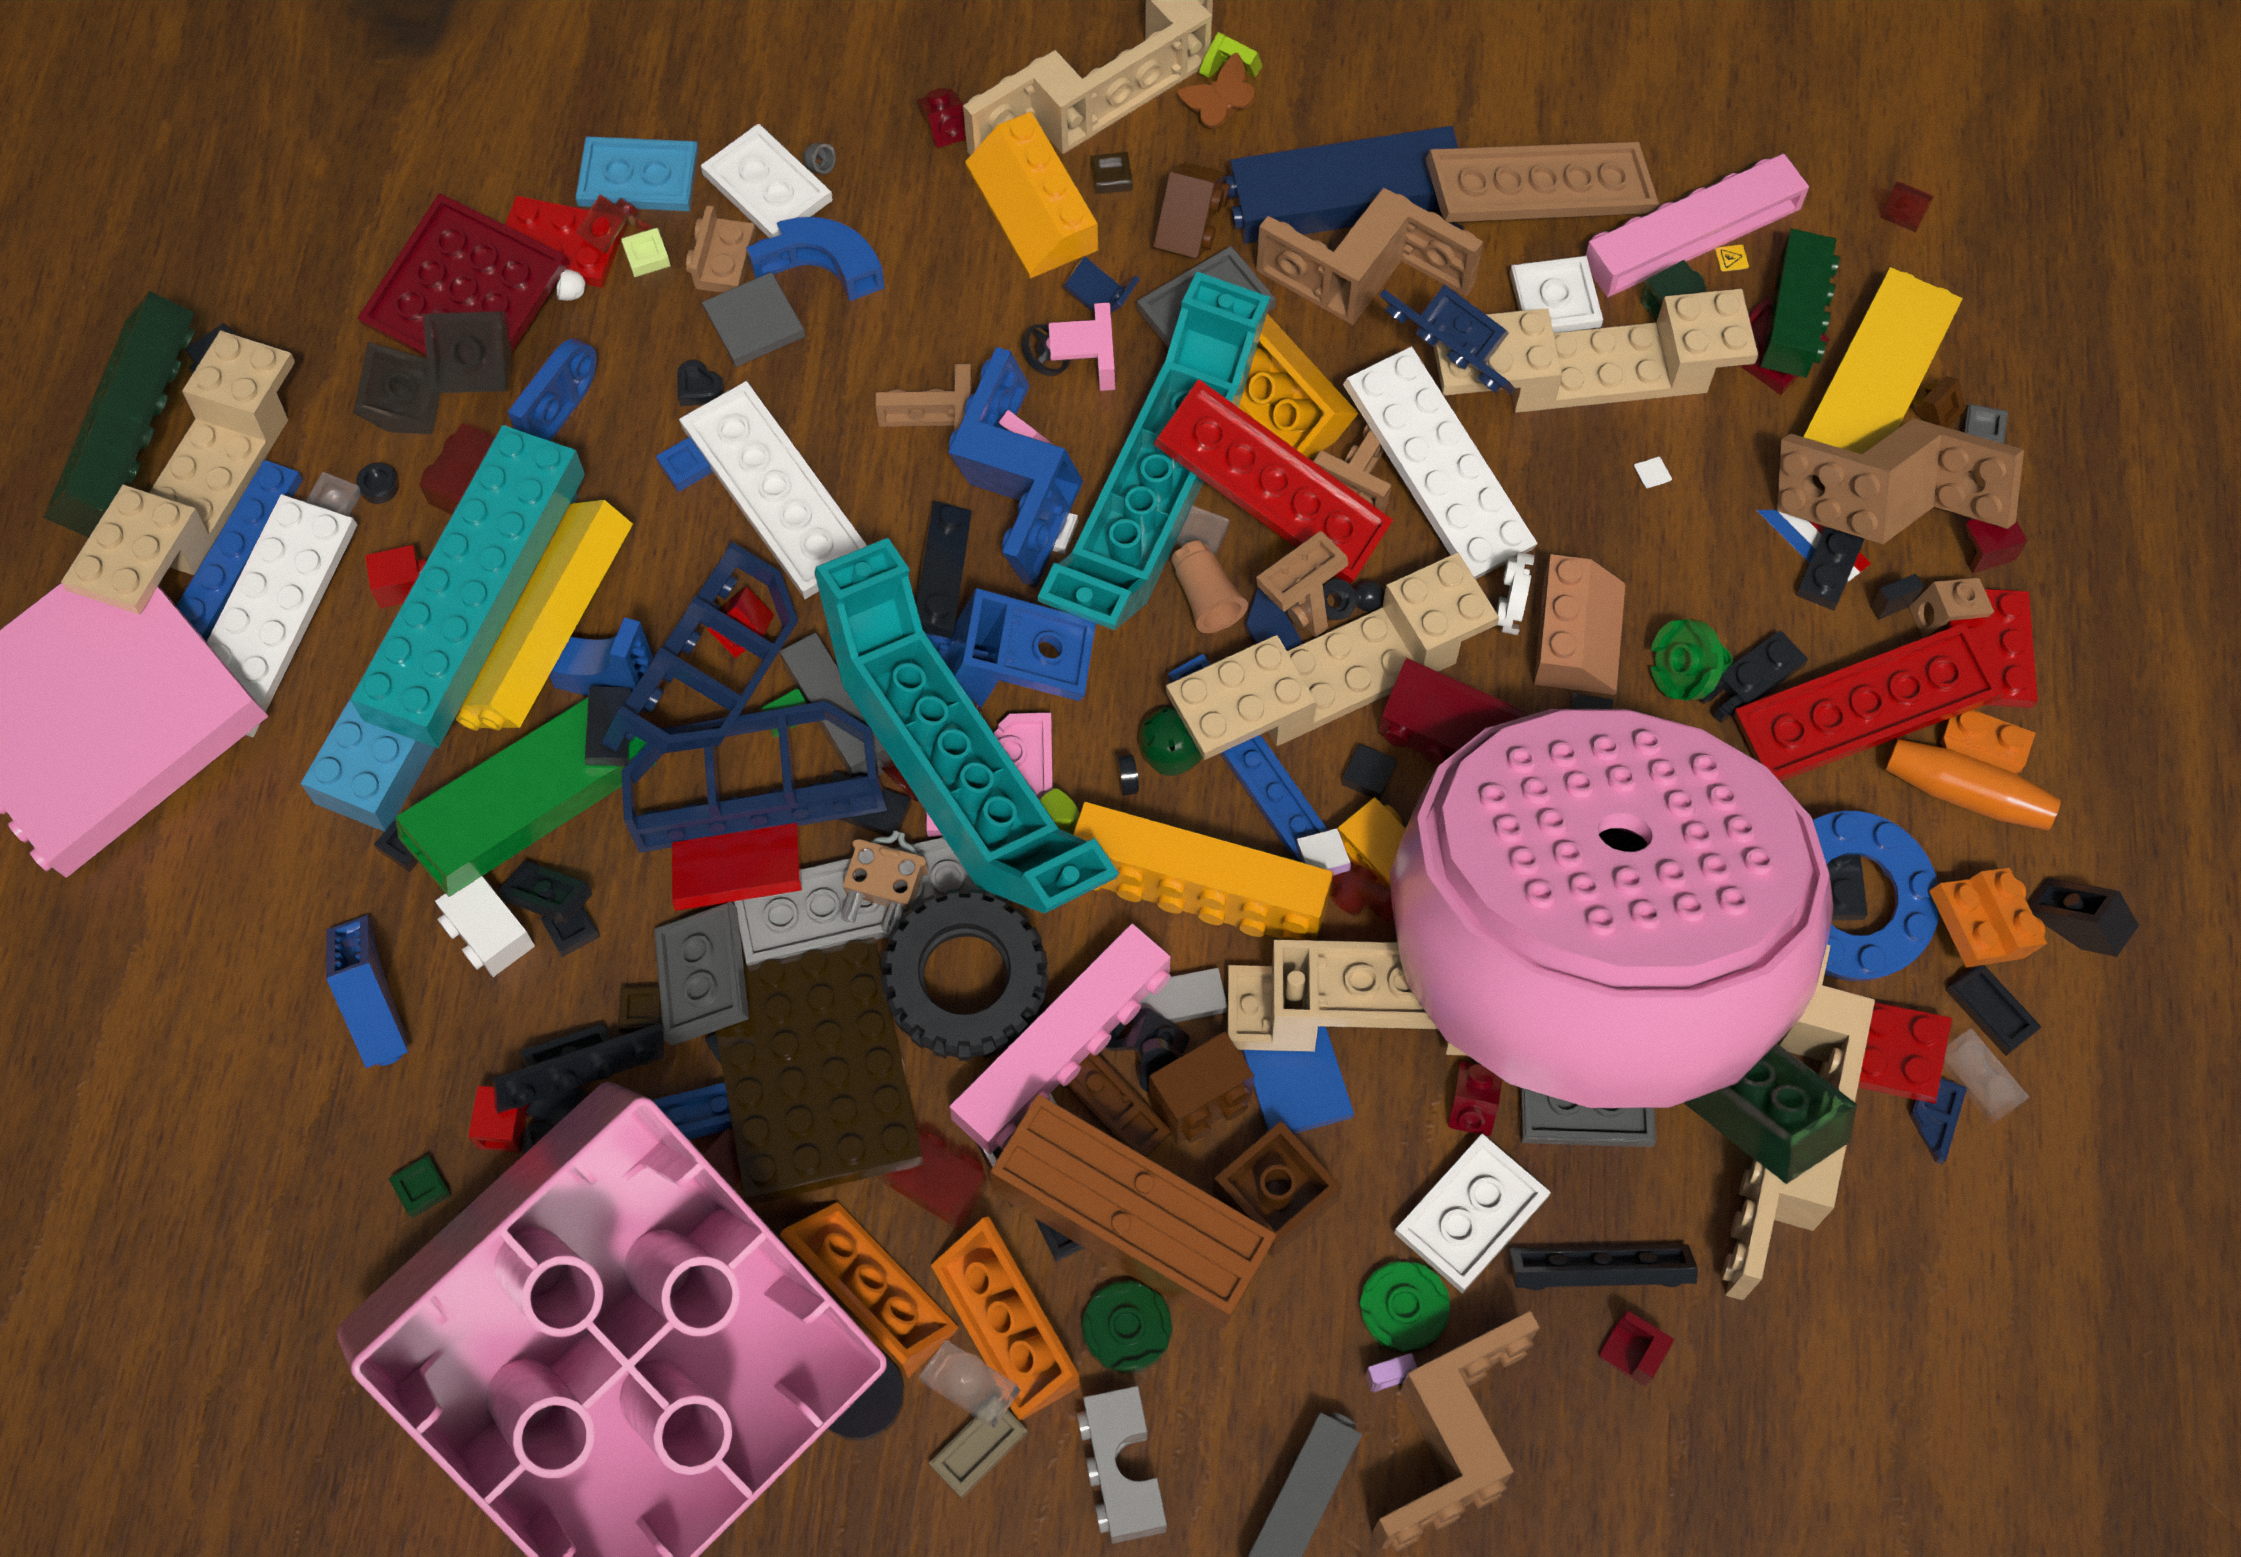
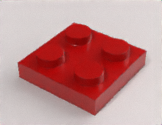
M1874 1002L1858 1088L1936 1104L1953 1018Z

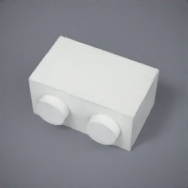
M483 877L475 880L451 897H448L445 893L435 901L443 913L437 920L452 939L458 935L462 937L467 944L462 949V952L476 970L484 965L492 977H494L535 947L527 931Z

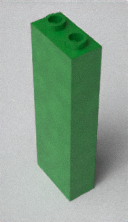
M588 698L395 817L399 840L448 897H451L622 787L621 771L626 766L585 765ZM635 737L632 742L629 740L628 763L647 744L638 737Z

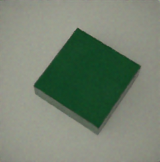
M428 1155L388 1178L407 1214L412 1219L451 1196Z

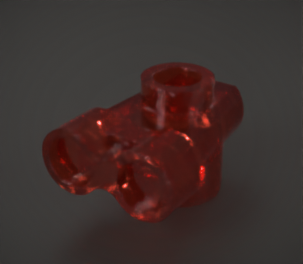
M1356 865L1354 870L1350 869V871L1334 875L1332 881L1336 888L1331 894L1330 900L1337 907L1352 916L1358 917L1366 906L1373 910L1374 914L1388 922L1394 920L1391 888L1380 882L1376 883L1378 878L1370 870L1361 865Z

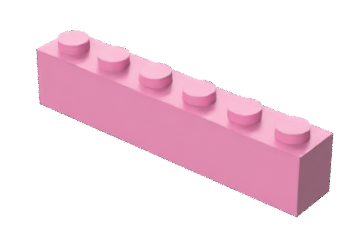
M1785 154L1771 160L1763 159L1749 170L1740 174L1732 173L1718 184L1709 188H1699L1693 191L1687 198L1678 202L1665 203L1656 212L1642 218H1632L1624 226L1609 233L1601 232L1589 241L1586 252L1591 275L1608 298L1801 210L1809 186Z
M1131 924L950 1106L952 1121L989 1155L998 1146L1004 1149L1036 1096L1039 1094L1050 1101L1051 1097L1049 1094L1059 1084L1063 1086L1068 1085L1081 1070L1079 1064L1090 1053L1095 1056L1105 1048L1111 1039L1109 1033L1120 1022L1126 1025L1137 1015L1141 1008L1139 1003L1150 992L1155 995L1164 988L1171 977L1169 974L1171 957L1134 924Z

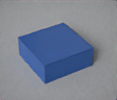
M690 437L656 456L658 465L677 492L712 473L709 463Z

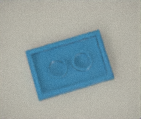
M586 137L576 193L577 205L584 207L690 211L699 153L697 141Z

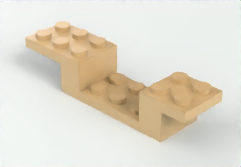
M1146 0V41L1131 50L1123 51L1116 59L1105 66L1093 69L1083 79L1054 50L1044 57L1035 59L1029 66L1013 76L1005 77L998 85L983 94L975 95L968 103L963 105L967 152L971 156L998 124L1032 111L1046 137L1064 154L1200 70L1204 57L1211 46L1213 0Z
M1742 289L1665 296L1656 323L1559 333L1553 332L1548 308L1486 314L1509 332L1486 364L1515 387L1511 394L1515 413L1707 393L1716 368L1755 364L1758 357ZM1440 342L1435 345L1434 352L1443 396L1491 391L1477 380L1481 374L1471 365L1463 370L1446 357L1450 351Z
M223 331L219 332L182 390L195 417L193 424L149 493L122 485L61 581L66 591L140 615L169 567L195 575L261 463L288 422L277 391L295 363L290 352Z
M1458 552L1387 584L1381 609L1289 651H1286L1278 635H1275L1166 685V694L1204 760L1265 732L1269 733L1277 747L1391 694L1406 658L1437 672L1456 664L1461 641L1496 626L1499 616Z
M1274 940L1272 966H1228V1036L1237 1050L1315 1052L1318 1026L1438 1029L1407 985L1398 943ZM1445 1039L1446 1055H1467Z
M1828 944L1815 994L1803 1016L1779 1040L1777 1048L1824 1061L1817 1080V1086L1823 1088L1821 1102L1814 1103L1809 1119V1127L1815 1129L1812 1143L1807 1142L1803 1154L1770 1145L1761 1158H1754L1751 1170L1746 1169L1744 1172L1739 1194L1745 1196L1746 1200L1742 1212H1736L1731 1228V1237L1736 1238L1737 1242L1733 1254L1728 1253L1722 1271V1280L1728 1281L1725 1296L1744 1300L1762 1280L1774 1220L1814 1231L1833 1210L1875 999L1822 985L1830 945Z

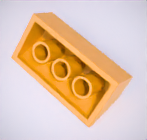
M1032 111L998 124L965 161V165L1029 278L1031 279L1098 251V223Z
M1267 314L1239 408L1311 459L1320 450L1323 451L1335 443L1359 413Z

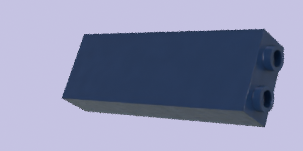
M1453 126L1230 159V174L1226 177V183L1231 185L1229 198H1233L1235 205L1231 207L1234 230H1241L1243 243L1246 244L1258 242L1259 226L1267 216L1279 222L1288 223L1295 231L1302 235L1353 227L1383 188L1395 194L1405 196L1411 203L1428 212L1434 209L1441 213L1426 157L1430 149L1458 148Z

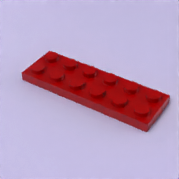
M1200 379L1191 388L1153 443V445L1296 548L1322 531L1347 556L1348 566L1335 576L1349 584L1356 579L1393 522L1392 518Z
M1965 622L1736 708L1734 717L1754 759L1766 766L1782 782L2000 700L2003 692Z

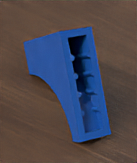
M624 618L616 637L601 640L570 637L549 677L554 688L587 697L589 696V686L632 688L633 691L654 658L641 623Z
M365 915L327 929L326 979L366 1068L376 1064L379 1066L392 1064L399 1060L403 1054L408 1053L407 1033L396 1009L382 968L374 928L369 916Z

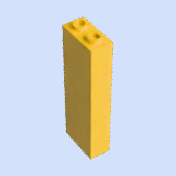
M1890 267L1804 438L1863 454L1896 431L1963 298L1952 294L1944 288H1938L1919 280L1909 273L1900 272Z
M597 500L569 504L457 713L456 720L461 725L475 731L479 728L501 730V728L521 727L633 525L631 521L607 501Z

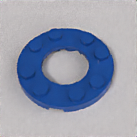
M1840 811L1814 819L1813 823L1826 865L1832 859L1841 855H1861L1869 860L1875 861L1881 867L1884 875L1890 879L1895 894V907L1891 919L1876 933L1869 936L1850 935L1831 924L1827 943L1830 945L1825 975L1846 981H1870L1886 977L1908 966L1917 959L1929 944L1939 918V911L1929 892L1938 885V881L1928 856L1917 841L1904 829L1890 820L1875 814L1861 811Z

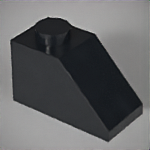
M2047 878L2028 904L2033 915L2041 919L2045 926L2079 949L2115 957L2120 954L2139 926L2120 891Z

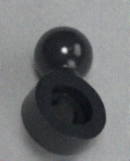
M1341 579L1329 580L1322 584L1328 621L1349 617L1356 606L1362 611H1375L1384 602V589L1375 580H1363L1354 589L1348 582ZM1329 594H1331L1335 600L1333 607H1331L1328 604Z

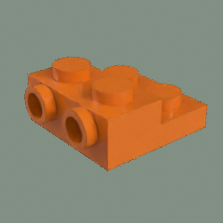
M2010 868L1981 871L1971 879L1940 883L1929 891L1966 968L2024 959L2047 944L2044 938V923L2033 915L2025 899V885L2014 877Z

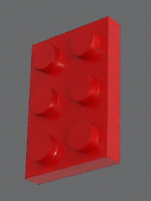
M521 196L515 197L505 222V226L565 255L570 262L566 269L580 273L586 285L604 288L627 227L624 217Z
M1984 589L1994 613L1989 617L1949 621L1945 625V630L1965 622L1968 625L2003 692L2000 700L1986 704V706L2033 708L2038 702L2029 591Z

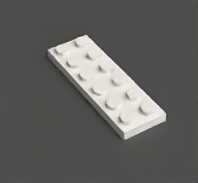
M1413 347L1407 348L1345 380L1343 386L1449 554L1453 555L1459 552L1475 579L1506 564L1508 557L1516 558L1518 552L1527 553L1534 549L1538 543Z
M747 381L679 419L684 432L692 439L709 463L714 474L804 599L819 591L814 573L816 566L867 546Z
M282 494L207 640L209 646L265 712L357 527V523L351 517ZM260 724L246 735L253 738Z

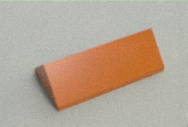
M838 1202L783 1229L780 1238L786 1248L907 1378L930 1358L959 1328Z
M989 1216L982 1218L932 1263L931 1267L1016 1419L1021 1421L1079 1388V1373Z

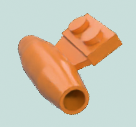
M1975 710L1948 719L1940 742L1943 748L1897 739L1885 768L1886 771L1932 797L1997 821L2049 831L2061 804V799L2017 775L2022 772L2026 765L2036 733Z

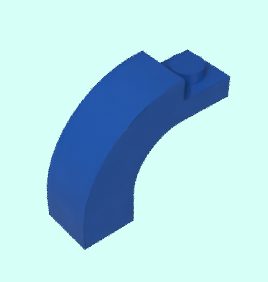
M797 217L776 222L778 236L762 239L756 244L746 247L750 267L755 279L770 272L774 275L796 266L813 265L833 273L842 284L849 301L885 289L882 266L870 244L852 228L833 220L818 217Z

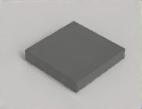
M772 272L702 302L708 319L735 367L805 337L804 328Z

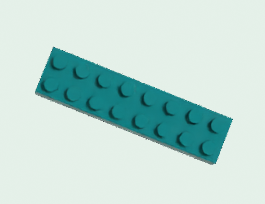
M502 425L350 699L364 722L435 748L440 747L585 476L576 450Z

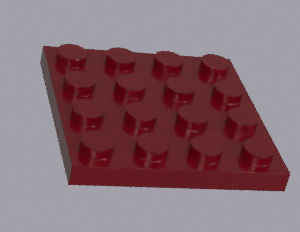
M438 193L357 319L369 329L489 390L570 262L565 255Z

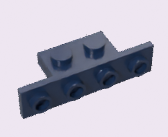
M1445 284L1421 316L1384 289L1381 292L1380 297L1388 304L1385 311L1401 324H1404L1407 319L1419 327L1415 334L1432 347H1435L1440 342L1450 350L1446 357L1463 370L1471 365L1481 373L1477 380L1494 393H1497L1502 388L1508 394H1512L1515 387L1486 364L1509 334L1505 328Z

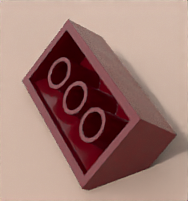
M1406 658L1382 714L1378 734L1384 736L1392 745L1397 747L1407 746L1422 753L1426 760L1440 765L1484 729L1532 714Z

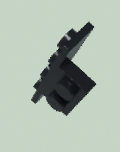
M659 1023L611 1039L603 1024L521 1050L520 1063L523 1069L493 1078L494 1107L497 1113L513 1108H521L531 1102L551 1095L562 1094L572 1088L609 1078L613 1074L637 1066L648 1065L655 1060L663 1058L664 1029Z

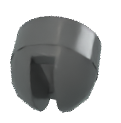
M812 143L803 152L804 165L814 173L827 174L835 165L836 154L833 147L829 144ZM816 158L821 161L820 164L816 162Z

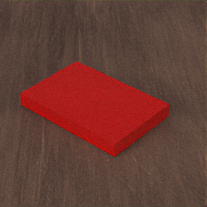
M797 823L672 842V902L675 911L802 891L800 833Z

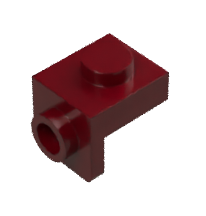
M935 89L927 93V97L917 99L920 113L930 126L933 142L937 148L966 140L964 104L953 89Z
M1460 1061L1453 1105L1448 1122L1449 1128L1490 1136L1499 1107L1502 1078L1483 1065Z

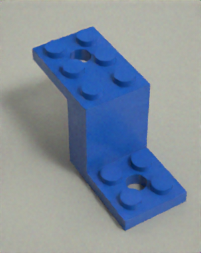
M996 347L991 359H988L983 365L981 381L975 394H972L967 400L965 416L959 429H956L951 435L948 453L969 485L1020 501L1018 518L1014 527L1009 528L1004 536L1002 553L1023 583L1037 587L1083 480L1065 448L1011 432L999 423L1007 410L1017 416L1030 385L1011 351Z
M976 588L955 623L951 639L929 633L925 634L979 711L999 680L1080 701L1085 695L1096 623L1070 613ZM1041 642L1052 644L1058 652V657H1045L1039 651L1038 644Z

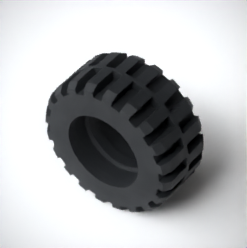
M959 889L946 890V896L935 899L934 895L923 899L922 906L915 911L910 908L902 916L903 922L898 928L894 927L888 937L889 945L887 950L883 951L881 962L883 992L895 1023L921 1049L925 1047L933 1051L935 1056L945 1059L947 1056L958 1057L959 1061H972V1057L983 1055L984 1059L997 1055L998 1050L1004 1047L1008 1048L1036 1020L1039 1011L1042 1010L1048 985V961L1046 951H1044L1042 946V938L1037 928H1032L1028 922V916L1020 908L1015 910L1010 907L1007 899L998 895L995 898L985 896V890L971 889V894H959ZM957 937H975L989 942L998 950L1006 967V983L999 998L989 1008L974 1014L959 1015L942 1009L932 1000L924 983L925 966L933 950L942 943Z

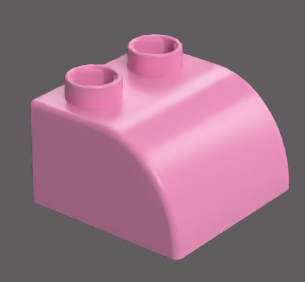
M612 1082L599 1085L343 1320L337 1329L338 1341L355 1379L528 1557H698L883 1374L887 1365L886 1357L660 1108L649 1098Z

